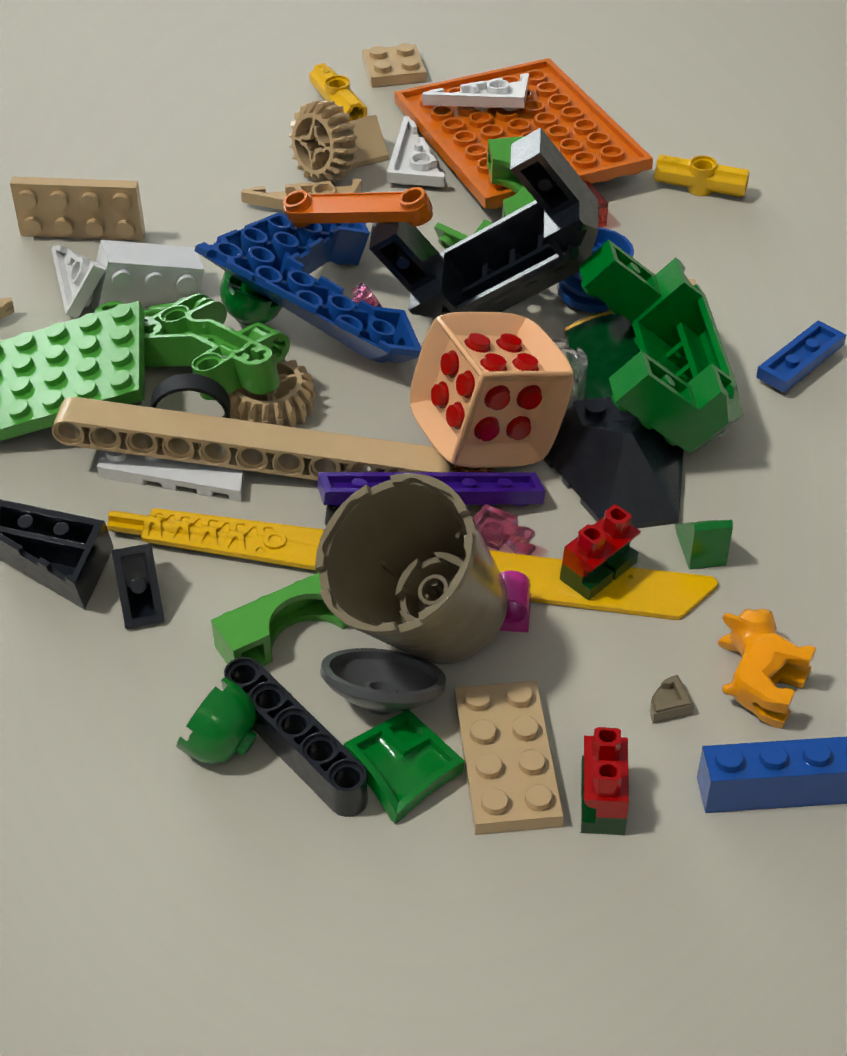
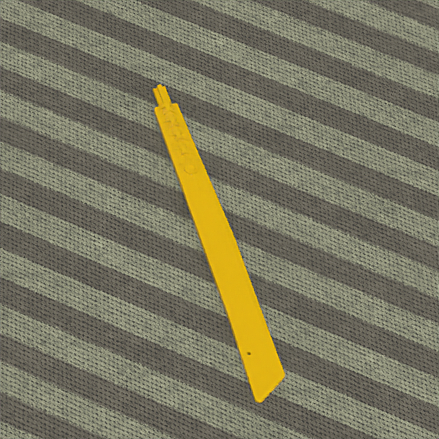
M153 508L150 515L110 511L107 523L108 531L141 535L142 541L147 543L316 570L317 549L324 529L159 508ZM489 550L500 572L518 571L529 578L531 602L680 620L716 590L718 585L717 579L712 576L631 567L617 579H612V583L593 598L587 600L560 580L563 559Z

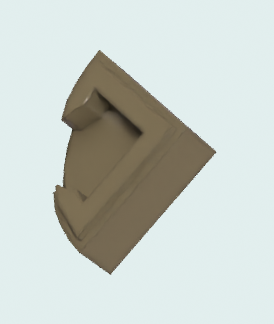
M678 675L665 679L654 693L650 706L652 723L692 715L693 704Z

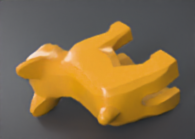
M746 609L739 616L725 613L722 619L731 629V633L721 637L718 645L729 651L740 652L742 659L731 683L722 686L723 693L733 696L743 707L753 712L759 720L775 728H783L790 715L791 710L789 706L795 691L790 688H777L775 685L781 682L803 689L811 672L812 666L810 664L815 656L816 647L810 645L799 647L782 635L776 634L777 627L773 613L770 610Z

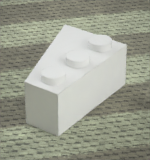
M101 240L96 263L104 266L105 272L93 291L91 302L94 311L100 305L112 301L129 304L140 300L142 307L178 301L180 298L199 293L205 269L199 254L194 251L195 247Z

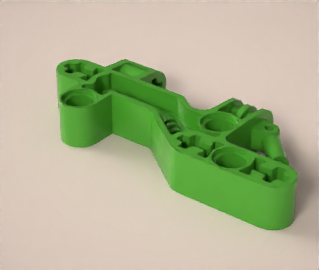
M202 293L180 298L174 303L152 305L150 309L144 310L145 366L192 365L194 374L203 375L215 380L223 386L228 394L240 387L257 395L270 393L279 387L280 378L276 365L286 357L290 348V340L284 333L259 322L237 332L223 325L227 316L225 306L221 302L214 301ZM118 301L104 303L96 308L95 313L112 309L123 303ZM200 393V396L205 400H215L206 394Z

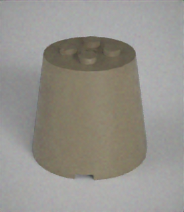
M417 473L390 475L391 480L371 488L368 485L360 488L335 511L326 525L318 545L315 569L319 571L322 589L319 592L327 607L348 626L434 664L458 663L478 654L495 638L504 622L508 606V593L503 576L464 501L444 482L431 476Z

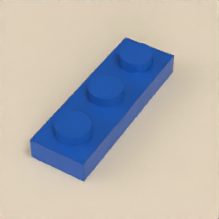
M818 320L758 366L756 378L785 393L843 347L846 334Z

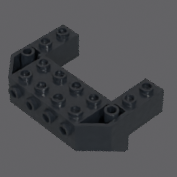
M541 127L511 144L510 170L535 199L533 202L441 252L435 249L416 226H411L408 222L372 223L369 249L410 292L408 310L412 315L436 319L440 315L453 312H502L580 272L579 266L591 256L598 233V199Z

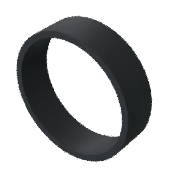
M187 373L171 376L155 388L151 397L150 407L156 408L157 404L170 394L181 391L200 392L214 398L225 411L223 417L230 418L231 402L227 391L218 382L203 375Z

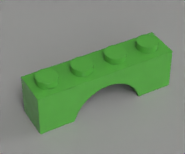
M524 136L488 139L487 167L491 184L504 186L516 193L514 196L503 200L502 218L535 200L510 170L511 144Z
M319 572L211 619L215 648L227 664L234 659L248 657L256 660L262 666L273 662L272 647L276 638L282 631L294 624L304 621H324L334 624L341 629L349 626L336 617L322 599L319 592L322 590Z

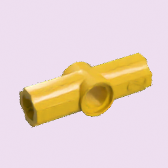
M325 63L315 65L314 69L309 73V81L323 96L325 101H334L336 105L343 106L344 113L350 114L349 121L366 117L367 107L350 89L349 78L337 75Z
M659 154L654 173L655 182L687 187L688 192L696 196H708L712 192L745 197L750 172L747 169L719 165L714 158L706 155L695 156L690 160Z

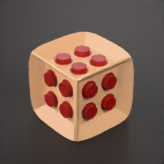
M504 312L447 313L436 317L426 334L411 383L410 407L416 422L431 444L444 459L454 465L469 468L531 465L542 461L546 457L556 439L571 398L574 373L571 364L559 347L538 324L529 318Z

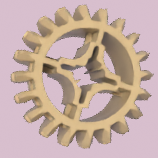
M328 100L312 101V103L301 106L300 111L294 113L295 121L290 123L293 132L288 134L292 139V145L289 147L294 151L292 159L298 161L297 169L303 170L304 177L311 178L312 182L332 181L333 183L342 180L349 172L353 171L352 164L357 162L354 153L360 150L355 145V140L358 136H355L353 132L355 124L349 122L350 114L344 113L343 106H338L334 101L330 102Z
M284 358L276 365L280 385L275 391L257 395L240 387L228 394L231 402L230 418L295 427L296 423H305L306 416L312 414L314 400L316 399L314 381L311 374L306 371L305 366H298L296 360L286 362Z

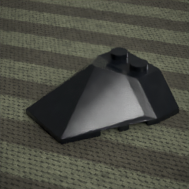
M611 397L577 400L569 404L556 439L544 461L550 468L555 467L562 475L563 484L568 489L573 488L580 496V503L594 520L598 522L604 517L607 509L613 505H618L631 514V525L635 528L679 522L684 449L678 445H670L663 435L655 429L649 430L645 428L638 418L630 412L619 410Z

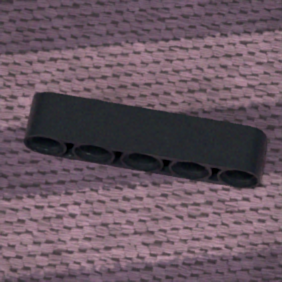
M241 657L229 662L225 667L224 677L239 685L250 695L255 704L257 720L253 730L333 812L344 817H353L362 813L368 804L367 775L362 763L256 660Z

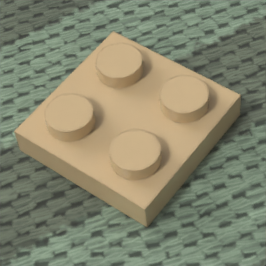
M402 43L393 47L374 46L370 49L362 50V60L371 88L426 82V70L416 44Z

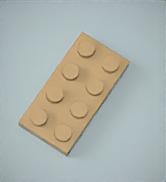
M13 176L11 179L10 187L21 236L144 241L146 232L138 181Z
M537 680L454 687V699L475 835L563 827L564 816Z

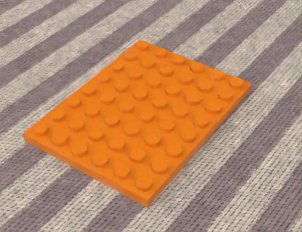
M550 58L394 92V100L397 106L406 116H410L419 132L485 209L499 208L503 205L504 199L516 194L509 188L491 184L487 167L488 139L522 137L541 127L586 185L600 181L608 182L613 178L625 175H637L642 171L653 168V157ZM529 73V87L525 107L515 111L494 107L478 110L474 107L423 105V92L443 88L445 93L460 92L461 84L489 81L501 77L509 83L520 81V74Z

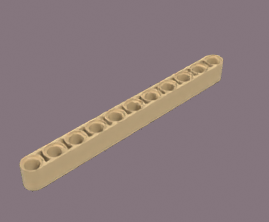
M69 397L63 400L52 427L54 438L68 446L318 480V472H454V464L444 459L435 447L81 397Z

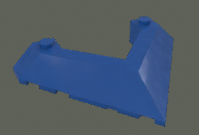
M278 212L245 225L241 230L235 229L220 235L216 243L209 245L203 242L195 246L194 251L365 358L380 363H403L419 358L422 348L405 310L375 307L364 300H360L359 304L343 295L344 288L324 276H320L318 280L310 275V273L327 262H333L338 265H359L370 235L366 223H313L306 227L298 228L289 221L286 214L282 215Z

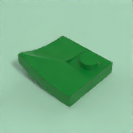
M406 710L348 740L343 745L366 769L367 784L394 824L401 821L415 806L439 787L460 775L465 763L454 750L410 710Z

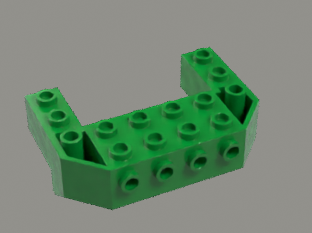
M608 239L579 266L583 290L590 297H598L605 302L608 309L615 315L621 314L629 320L636 335L634 341L640 349L638 354L609 377L613 393L611 395L612 401L622 412L628 411L636 416L645 428L649 430L653 428L662 434L670 445H678L688 453H692L706 446L744 416L737 384L706 295L698 284L694 286L691 284L684 273L685 266L678 258L675 257L655 275Z

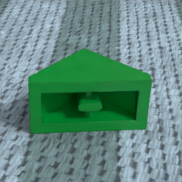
M732 519L675 524L676 533L689 570L727 565L733 530Z

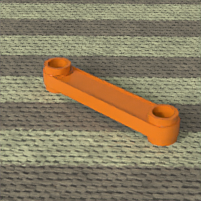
M413 187L404 192L308 194L305 190H296L288 194L283 200L284 210L289 221L298 228L306 227L313 223L408 222L411 226H421L429 222L433 217L431 201L428 194L421 187Z

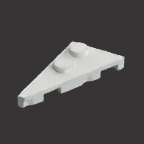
M529 73L520 74V81L509 83L501 77L489 81L461 84L460 92L445 93L443 88L423 92V105L474 107L478 110L494 107L515 111L525 107L529 87Z
M404 116L387 169V183H397L403 186L444 187V172H439L437 160L430 153V148L425 139L417 134L415 122L410 119V116Z
M54 244L51 250L65 314L78 318L84 307L87 308L90 305L93 291L105 272V267L65 246Z

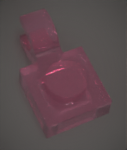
M485 504L473 518L488 547L499 551L504 544H507L515 554L532 555L536 550V546L529 543L535 536V531L525 526H518V516Z

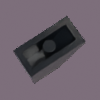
M151 543L111 550L125 628L165 621Z

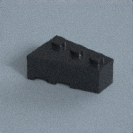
M0 499V560L85 610L112 553L111 550L114 549L105 521Z

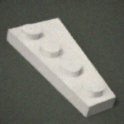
M100 450L97 465L99 478L144 485L148 481L158 482L162 485L163 489L176 491L181 486L196 489L197 495L212 497L213 493L216 492L228 494L229 500L242 502L245 470Z

